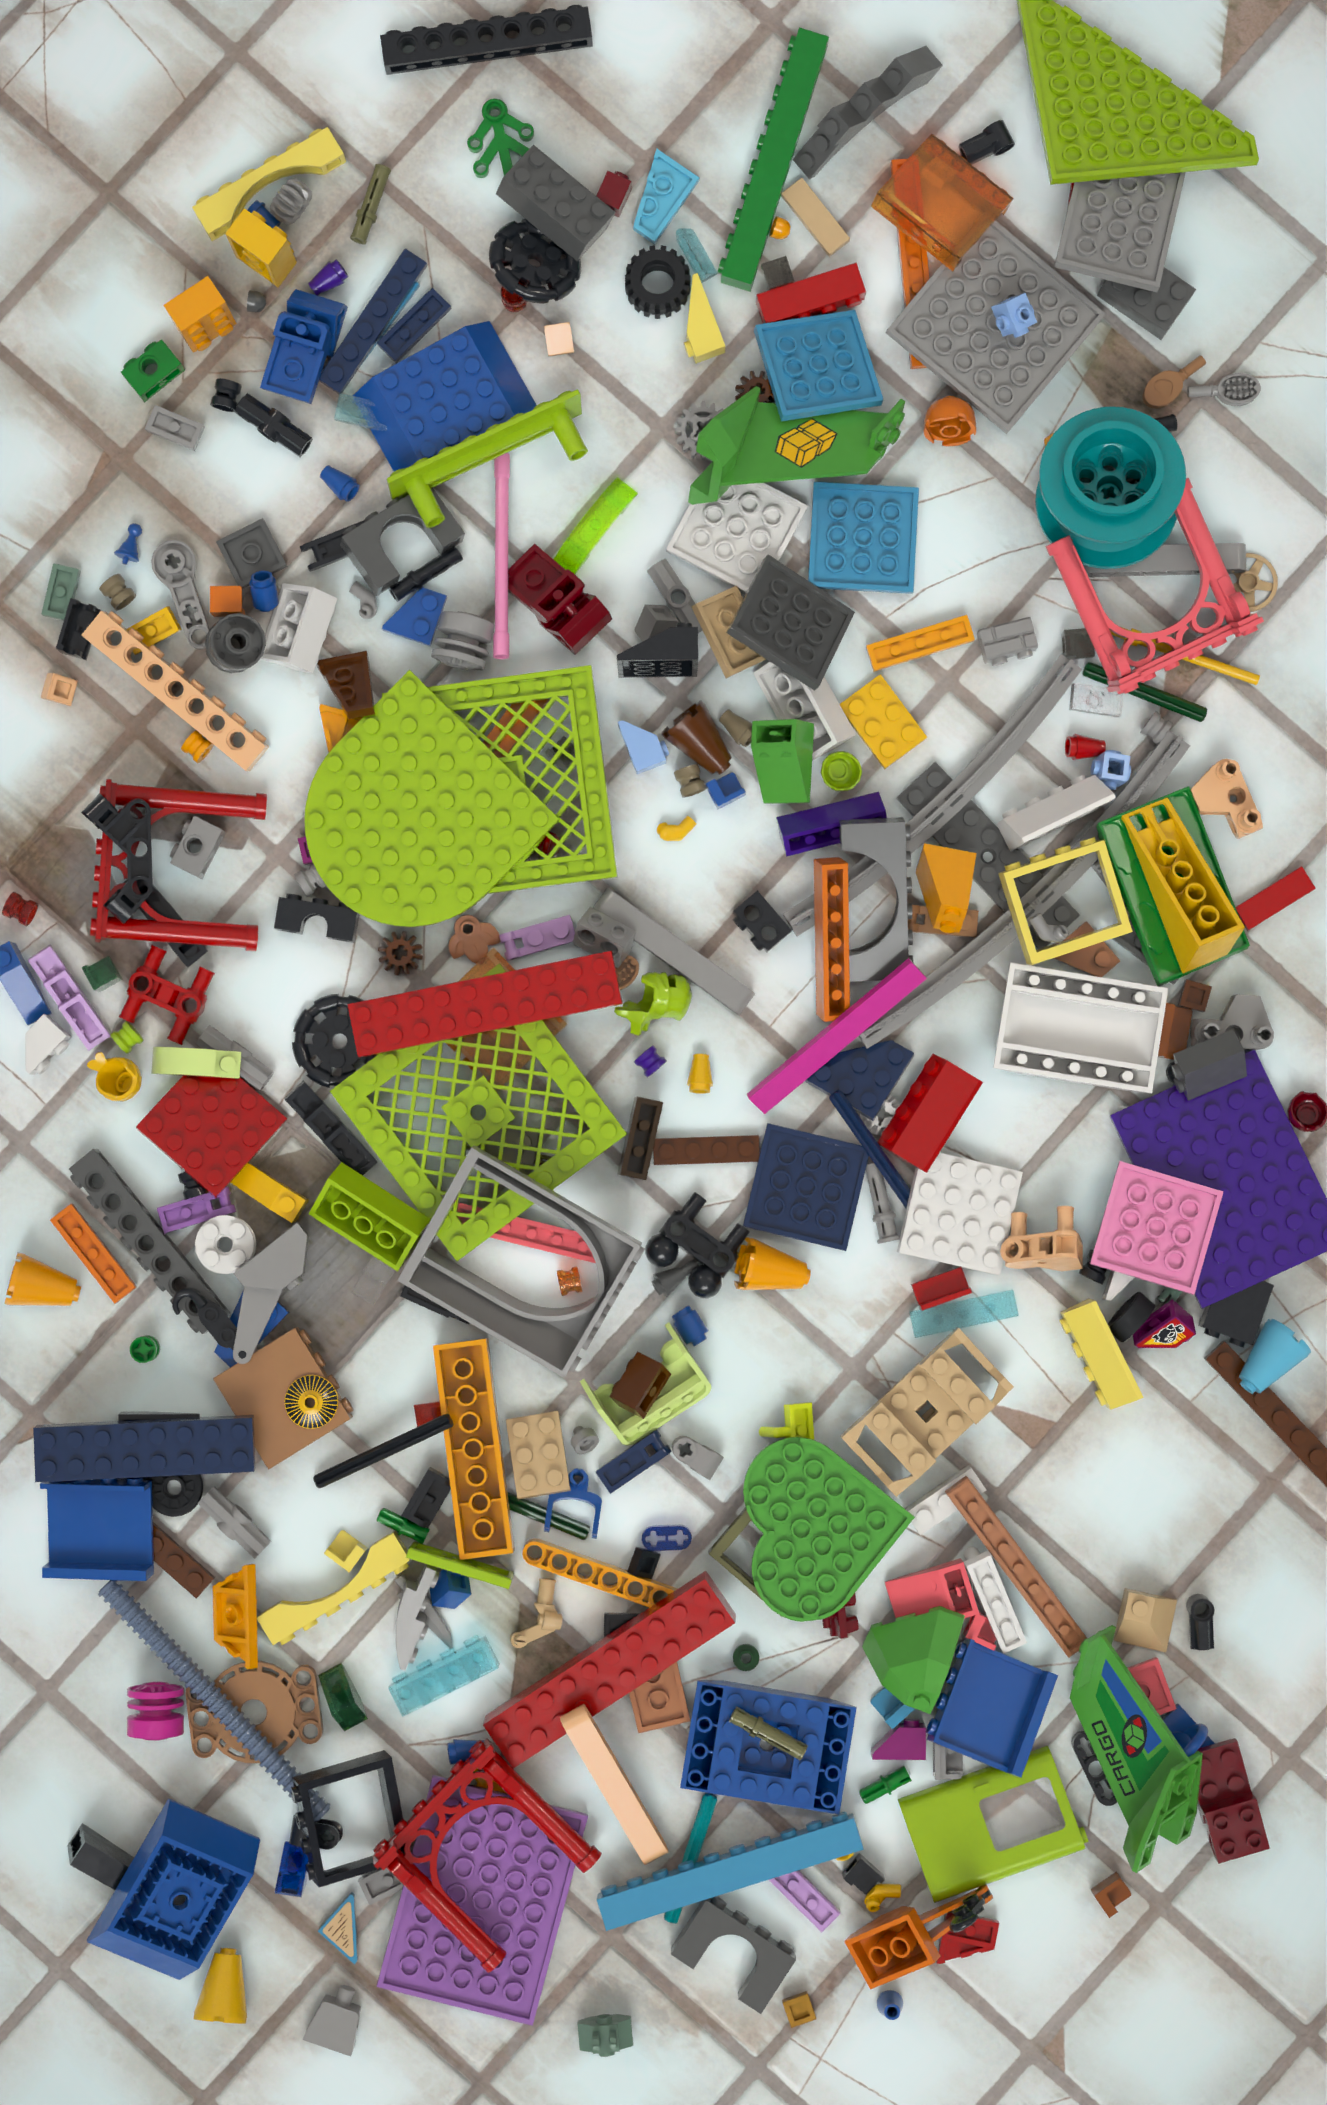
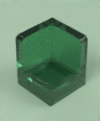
M110 956L91 966L85 965L82 967L93 990L101 992L123 980Z

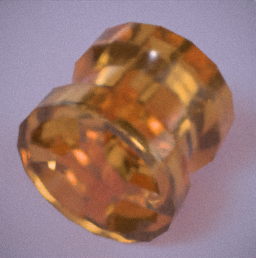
M578 1266L572 1267L569 1271L557 1270L562 1296L567 1295L571 1291L583 1292Z

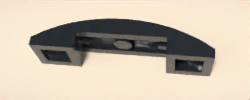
M142 879L136 880L140 893L144 894L148 889V883ZM153 885L150 896L145 900L147 904L164 917L183 920ZM139 907V910L148 920H154ZM167 942L187 968L208 952L204 945Z

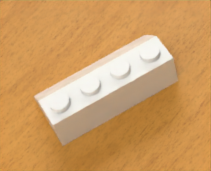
M768 662L753 673L778 720L798 719L814 723L812 761L856 736L825 677L820 686L814 691L771 662Z
M1084 774L1070 781L1072 786L1063 789L1061 785L1047 792L1049 797L1040 800L1038 796L1026 802V808L1017 811L1016 808H1013L1003 813V819L997 823V826L1010 852L1104 807L1116 799L1115 794L1096 775L1086 778Z

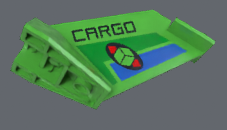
M1111 1625L1102 1631H1098L1088 1639H1084L1079 1648V1653H1081L1080 1659L1073 1671L1075 1678L1070 1700L1129 1826L1123 1850L1131 1870L1138 1873L1151 1863L1158 1835L1176 1845L1191 1835L1197 1813L1203 1753L1197 1751L1189 1757L1186 1755L1112 1647L1116 1627Z

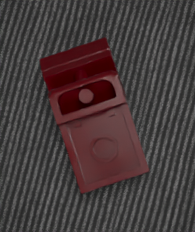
M536 544L529 548L508 569V592L535 614L539 624L574 655L612 620L610 612L595 595L583 593L585 584L569 569L565 570Z
M1236 1738L1199 1748L1197 1751L1203 1753L1197 1806L1202 1823L1207 1824L1208 1840L1218 1864L1270 1849L1257 1799L1251 1791Z

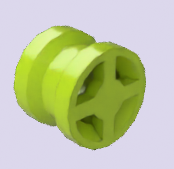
M128 1021L122 1024V1028L119 1031H114L110 1034L112 1039L126 1054L132 1051V1047L135 1044H140L144 1041L142 1036Z

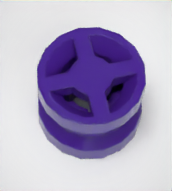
M654 1045L634 1061L637 1066L643 1068L644 1075L647 1078L667 1062L664 1057H660L657 1054V1049Z

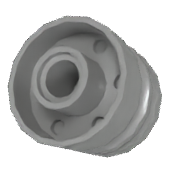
M441 612L438 631L448 635V638L435 639L434 644L443 649H432L431 657L457 669L485 670L486 662L480 658L488 657L489 653L478 645L492 642L495 624L467 612Z

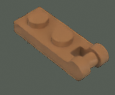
M912 905V919H908V929H912L913 933L977 937V910H967L960 933H945L940 929L933 928L926 906ZM917 915H924V925L916 924Z

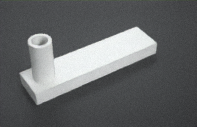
M976 1547L967 1548L964 1551V1558L966 1560L964 1564L1001 1652L1005 1654L1026 1644L1027 1641L991 1554L988 1551L980 1553Z

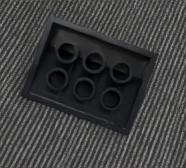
M677 623L676 627H670L618 654V678L697 677L698 627H692V623Z

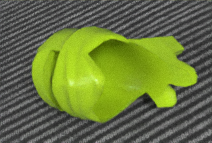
M649 972L641 977V982L645 984L643 999L638 1003L628 1000L623 1003V1007H615L614 1010L618 1016L627 1018L631 1022L630 1033L640 1036L642 1030L648 1031L650 1021L653 1019L664 1017L680 1021L689 1009L692 992L686 978L681 975L671 974L667 977L666 972Z

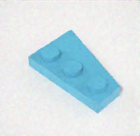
M657 148L633 226L635 232L654 245L699 182L698 176Z

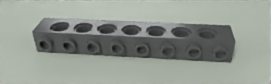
M92 1149L69 1168L72 1173L70 1178L79 1189L83 1187L89 1194L87 1199L95 1209L100 1207L106 1215L103 1219L112 1230L117 1228L122 1235L120 1240L128 1250L134 1249L139 1256L137 1261L145 1271L150 1269L156 1277L153 1281L163 1292L167 1290L172 1296L171 1304L174 1295L179 1291L175 1287V1281L181 1276L186 1279L187 1288L196 1289L203 1297L218 1304L227 1316L230 1314V1311L167 1233L164 1234L163 1228L99 1149ZM95 1174L102 1175L104 1179V1184L99 1189L95 1188L92 1184V1178ZM113 1194L118 1195L121 1200L120 1206L117 1209H112L109 1206L108 1201ZM129 1215H133L137 1219V1226L133 1230L128 1229L125 1225V1220ZM146 1235L151 1236L154 1240V1246L149 1251L142 1246V1239ZM162 1256L170 1259L171 1266L167 1271L161 1270L158 1265V1261ZM189 1297L182 1298L179 1301L178 1307L180 1312L183 1310L188 1316V1325L196 1333L199 1331L201 1334L207 1333L208 1330L201 1323L198 1312L192 1308V1299Z

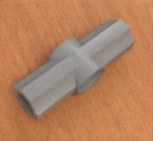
M666 558L657 562L647 570V573L666 600L667 606L674 612L680 623H692V627H698V633L701 632L702 628L691 607L695 605V602L690 596L689 590L682 584ZM674 592H681L685 596V601L681 604H675L670 597Z
M210 1025L203 1031L196 1042L203 1049L241 1052L240 1076L259 1090L266 1086L274 1074L271 1069L255 1059L250 1051L236 1041L229 1040Z
M215 1486L198 1502L200 1507L217 1522L218 1528L228 1538L236 1540L254 1559L270 1544L271 1540L252 1523V1518L237 1504L234 1505Z

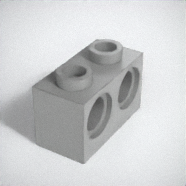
M590 907L577 923L572 944L591 954L612 951L615 967L618 968L631 952L636 931Z

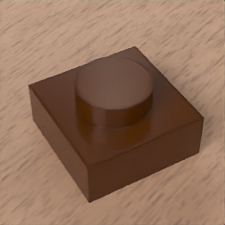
M1186 979L1178 1005L1205 1012L1212 986Z

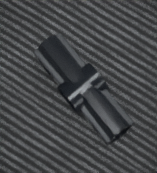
M248 393L237 404L235 413L248 423L254 425L270 441L278 442L298 457H301L309 449L313 440L312 437L290 423L291 421L275 408L270 409Z

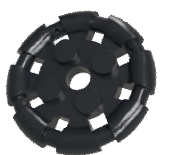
M522 219V222L519 223L512 221L500 228L494 235L495 241L490 243L489 263L490 267L496 272L495 278L512 295L515 293L523 297L522 300L532 303L544 304L553 299L559 301L570 294L576 287L575 281L580 279L581 259L576 261L552 240L549 243L541 239L542 235L547 236L528 220ZM520 233H524V236H523L522 239H521V237H520V235H519ZM565 254L566 258L560 259L561 255ZM535 259L541 266H533L528 260ZM548 284V290L542 285Z
M339 994L327 995L313 1001L315 1004L308 1010L305 1008L298 1017L293 1032H295V1040L292 1042L293 1054L299 1068L303 1067L308 1073L306 1076L315 1083L327 1088L337 1086L357 1071L353 1066L361 1059L366 1064L378 1055L358 1057L349 1010L347 1011V1016L338 1015V1007H346L348 1009L347 1004L364 1001L363 999L349 995V997H341ZM322 1012L326 1019L318 1024L314 1018ZM306 1033L314 1034L312 1037L313 1044L305 1043ZM337 1034H343L347 1038V1044L343 1049H336L333 1046L332 1041ZM315 1055L322 1061L317 1067L311 1062ZM332 1068H342L341 1076L332 1075Z

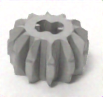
M296 178L288 180L273 198V202L270 205V213L281 223L283 222L286 225L295 223L309 205V201L312 199V191L307 188L306 184L298 181Z

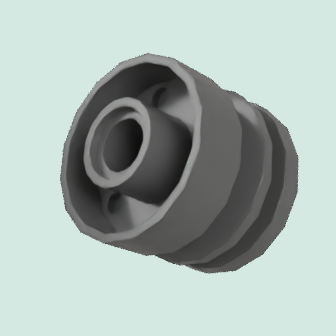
M240 613L230 614L220 619L209 630L205 640L206 655L210 662L220 671L227 673H240L252 667L263 656L266 646L265 633L260 624L252 617ZM231 638L236 639L240 643V649H235L231 645Z

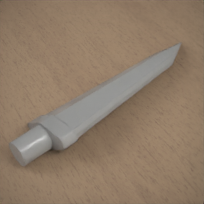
M401 1574L395 1579V1582L402 1590L407 1578L404 1574ZM402 1591L397 1594L399 1599L401 1598ZM429 1599L424 1612H421L426 1614L425 1624L429 1625V1628L453 1651L451 1633Z

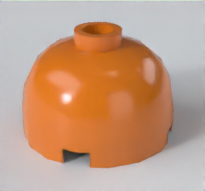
M946 396L938 399L929 406L925 414L924 435L932 443H934L935 439L943 441L942 446H958L971 440V435L973 433L974 435L976 434L974 410L966 401L960 398Z

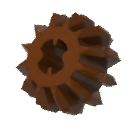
M750 371V380L742 376L740 381L743 385L739 384L735 387V391L740 393L735 396V400H738L757 386L761 388L758 402H775L768 378L764 379V371L760 372L759 377L755 376L754 371Z
M402 931L400 939H398L396 932H392L391 936L394 941L390 942L389 939L384 937L382 940L388 947L378 948L379 952L386 953L385 956L379 958V962L389 961L384 968L386 971H390L395 965L394 975L399 976L401 967H403L404 973L409 975V965L414 969L419 968L413 960L423 959L421 954L415 953V951H419L423 947L421 944L412 946L417 939L414 935L406 941V931ZM400 947H405L403 950L407 952V956H402L401 960H396L398 957L394 955L395 950L399 951Z

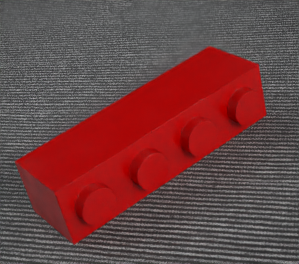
M856 262L756 294V305L764 324L810 317L821 313L822 315L835 313L837 308L843 306L852 308L862 303V300L865 299L866 290Z

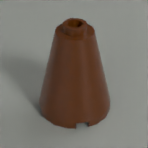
M702 700L698 704L694 703L673 720L674 726L671 729L667 726L661 733L664 739L710 774L717 772L720 775L731 766L729 761L732 757Z

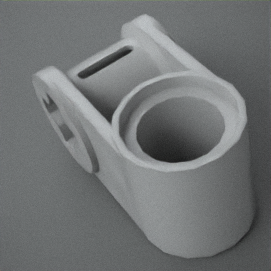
M679 1436L672 1443L674 1456L708 1480H711L724 1458L709 1447L701 1445L687 1436ZM688 1442V1447L691 1450L689 1454L684 1452L682 1455H679L678 1445H685Z

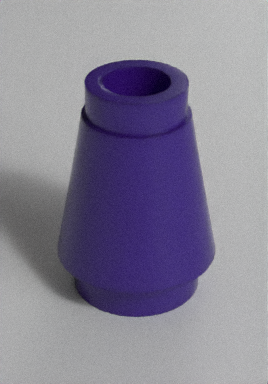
M336 259L332 263L329 261L308 284L318 296L344 284V280L349 276Z

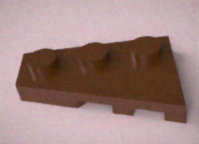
M367 651L318 660V670L348 719L375 714Z

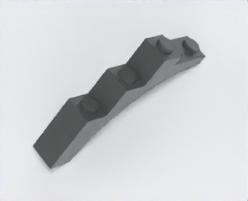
M927 46L896 57L879 77L864 82L849 101L833 107L817 125L819 127L818 130L792 160L808 179L815 177L830 159L858 132L901 98L928 84L943 65Z

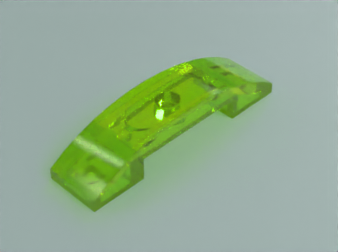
M617 477L583 516L554 557V560L565 570L569 569L572 573L576 574L589 558L591 551L619 515L624 513L638 493Z

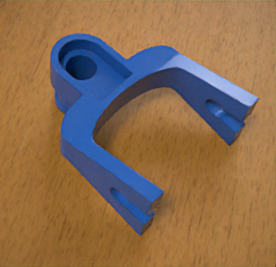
M576 1468L568 1475L571 1491L549 1494L544 1532L549 1533L552 1509L555 1502L560 1500H578L588 1503L595 1508L592 1538L597 1539L602 1499L595 1493L587 1492L588 1475L583 1469ZM581 1476L583 1480L577 1484L573 1478Z

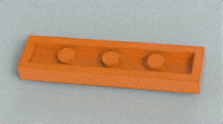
M74 1204L68 1205L50 1219L114 1304L137 1288Z

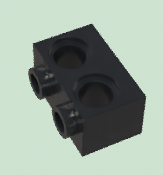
M758 890L733 911L736 917L732 920L741 931L745 929L749 931L753 936L750 941L759 951L764 949L768 953L792 931ZM752 906L758 909L759 917L756 920H748L745 917L744 910L747 907ZM767 926L774 928L776 931L775 939L770 941L765 940L761 935L762 929Z

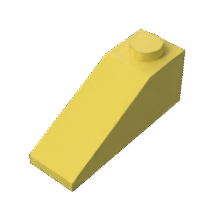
M698 273L692 276L687 341L684 342L688 357L693 356L695 364L725 353V343Z

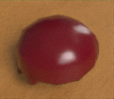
M1301 1091L1291 1099L1287 1113L1293 1127L1303 1132H1314L1323 1127L1327 1121V1105L1317 1093Z

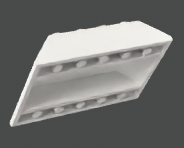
M1010 963L993 1068L1111 1089L1152 1093L1168 988Z

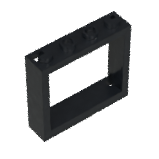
M385 1750L292 1777L294 1787H291V1797L293 1802L297 1803L299 1811L295 1813L298 1828L302 1829L304 1838L300 1839V1844L304 1855L307 1854L309 1864L305 1865V1869L308 1872L309 1880H313L318 1887L378 1869L373 1864V1856L328 1870L323 1869L308 1790L377 1770L391 1838L394 1835L392 1830L403 1819L392 1757ZM404 1844L399 1849L403 1854L405 1853Z

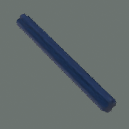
M841 1090L835 1091L829 1096L830 1101L904 1207L907 1208L910 1188Z

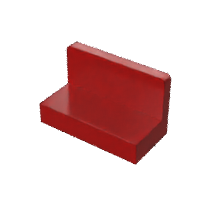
M962 1267L911 1284L919 1309L922 1311L972 1293Z

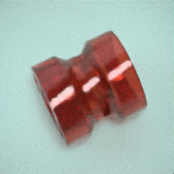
M501 287L502 303L508 311L519 312L526 307L528 301L522 300L523 297L515 293L512 295L505 288Z
M12 892L5 902L2 915L7 918H16L20 924L27 927L37 912L38 903L33 900H25L22 898V895Z

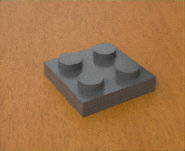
M263 518L216 541L237 585L241 586L242 589L250 586L251 576L257 571H269L274 574L288 567Z

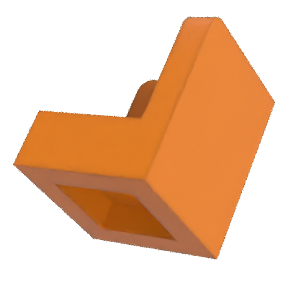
M210 586V613L213 617H226L230 614L239 613L245 615V610L242 608L241 586Z

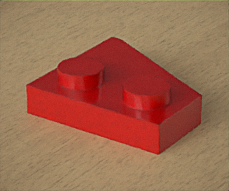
M953 1911L945 1914L944 1921L954 1915ZM978 1916V1919L972 1925L960 1932L954 1933L949 1930L940 1937L938 1947L940 1957L936 1963L943 1964L945 1961L954 1958H965L977 1952L984 1953L994 1950L999 1921Z

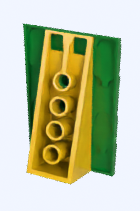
M1189 786L1097 824L1096 829L1099 840L1105 841L1121 895L1129 911V918L1158 987L1248 949L1250 944L1244 931L1245 926L1239 918Z

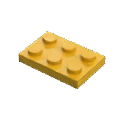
M881 674L840 703L849 723L884 770L927 739L926 734Z

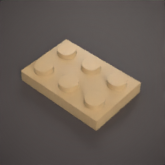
M737 585L691 606L725 678L767 660L726 633L743 600Z
M553 1411L506 1419L517 1499L571 1491L559 1412Z

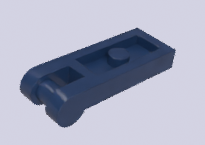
M657 1429L595 1471L610 1494L672 1452L669 1446L664 1445L661 1441V1434ZM650 1444L656 1451L651 1456L645 1450V1447Z

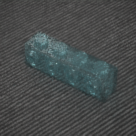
M478 1635L463 1642L465 1646L456 1651L454 1647L445 1650L439 1654L441 1658L434 1662L428 1659L416 1666L417 1670L409 1675L404 1671L392 1678L393 1683L389 1685L388 1689L402 1717L498 1669L500 1664L486 1635L480 1639Z

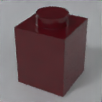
M607 171L596 196L616 212L614 216L620 217L632 190V181L621 172L615 171L612 173Z

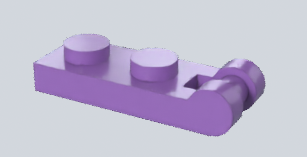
M229 1186L217 1197L221 1204L219 1209L214 1210L211 1200L217 1198L210 1193L157 1208L164 1234L208 1221L216 1216L235 1213V1205L231 1204L229 1198L231 1194Z

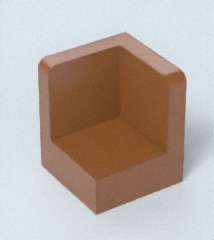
M1117 1871L1090 1889L1109 1918L1118 1912L1115 1907L1131 1896L1130 1890Z

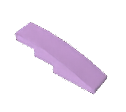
M48 945L28 959L30 965L43 981L44 987L58 1005V1009L88 1051L110 1037V1033L51 945Z

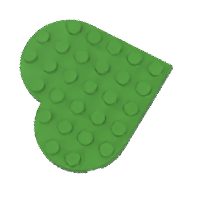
M789 1437L769 1444L755 1456L744 1479L743 1495L747 1512L755 1526L763 1533L755 1546L752 1557V1576L755 1587L761 1599L771 1610L784 1618L794 1621L822 1620L838 1612L850 1600L915 1518L833 1450L819 1441L810 1438Z

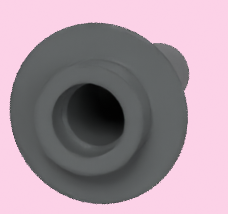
M693 1259L682 1267L653 1274L655 1280L652 1281V1285L659 1295L664 1294L668 1297L686 1276L699 1265Z

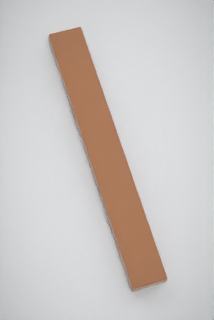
M967 1476L963 1477L948 1488L945 1493L1068 1658H1070L1079 1651L1081 1643L1087 1637Z

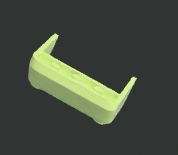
M667 1323L665 1327L673 1339L663 1345L660 1356L663 1359L661 1363L671 1373V1376L644 1419L619 1407L612 1400L610 1395L614 1384H603L593 1391L585 1379L579 1381L597 1412L623 1445L637 1443L705 1398L711 1391V1384L670 1323Z

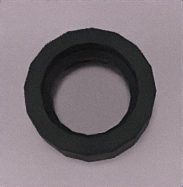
M1141 1292L1135 1293L1109 1321L1108 1326L1113 1336L1120 1342L1129 1339L1152 1314L1155 1304Z

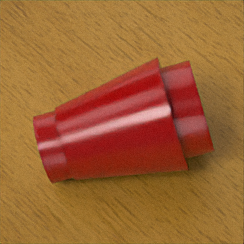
M1074 734L1073 736H1068L1065 741L1066 757H1071L1072 760L1097 757L1106 751L1104 740Z

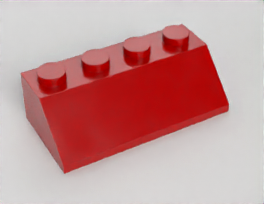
M932 1054L925 1063L918 1078L910 1087V1091L897 1108L890 1123L883 1130L878 1144L896 1157L927 1173L983 1082L948 1060Z

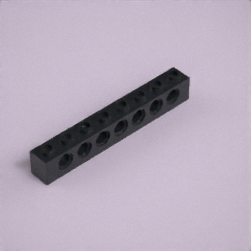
M571 5L567 9L557 11L554 8L542 10L541 13L535 14L520 12L514 17L506 18L498 15L485 21L469 19L464 21L463 24L456 25L442 23L434 28L418 26L414 27L411 31L405 32L390 30L386 34L380 35L386 75L593 47L588 6L582 7L581 5ZM568 24L571 28L567 31H560L558 26ZM541 27L545 31L540 35H535L532 33V30ZM510 31L519 33L513 39L506 37V34ZM486 34L493 37L489 42H483L480 38ZM458 38L467 40L462 46L454 44ZM432 42L441 43V46L437 49H430L428 47ZM407 45L415 47L414 51L410 53H405L402 50Z

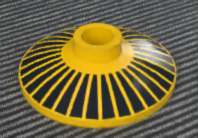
M306 1375L298 1378L290 1385L285 1395V1409L288 1416L295 1424L303 1428L315 1429L324 1426L331 1421L338 1408V1395L334 1386L327 1379L317 1375ZM311 1397L315 1400L314 1407L306 1405L307 1398Z

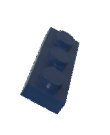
M432 288L377 342V345L397 363L452 309L451 305Z

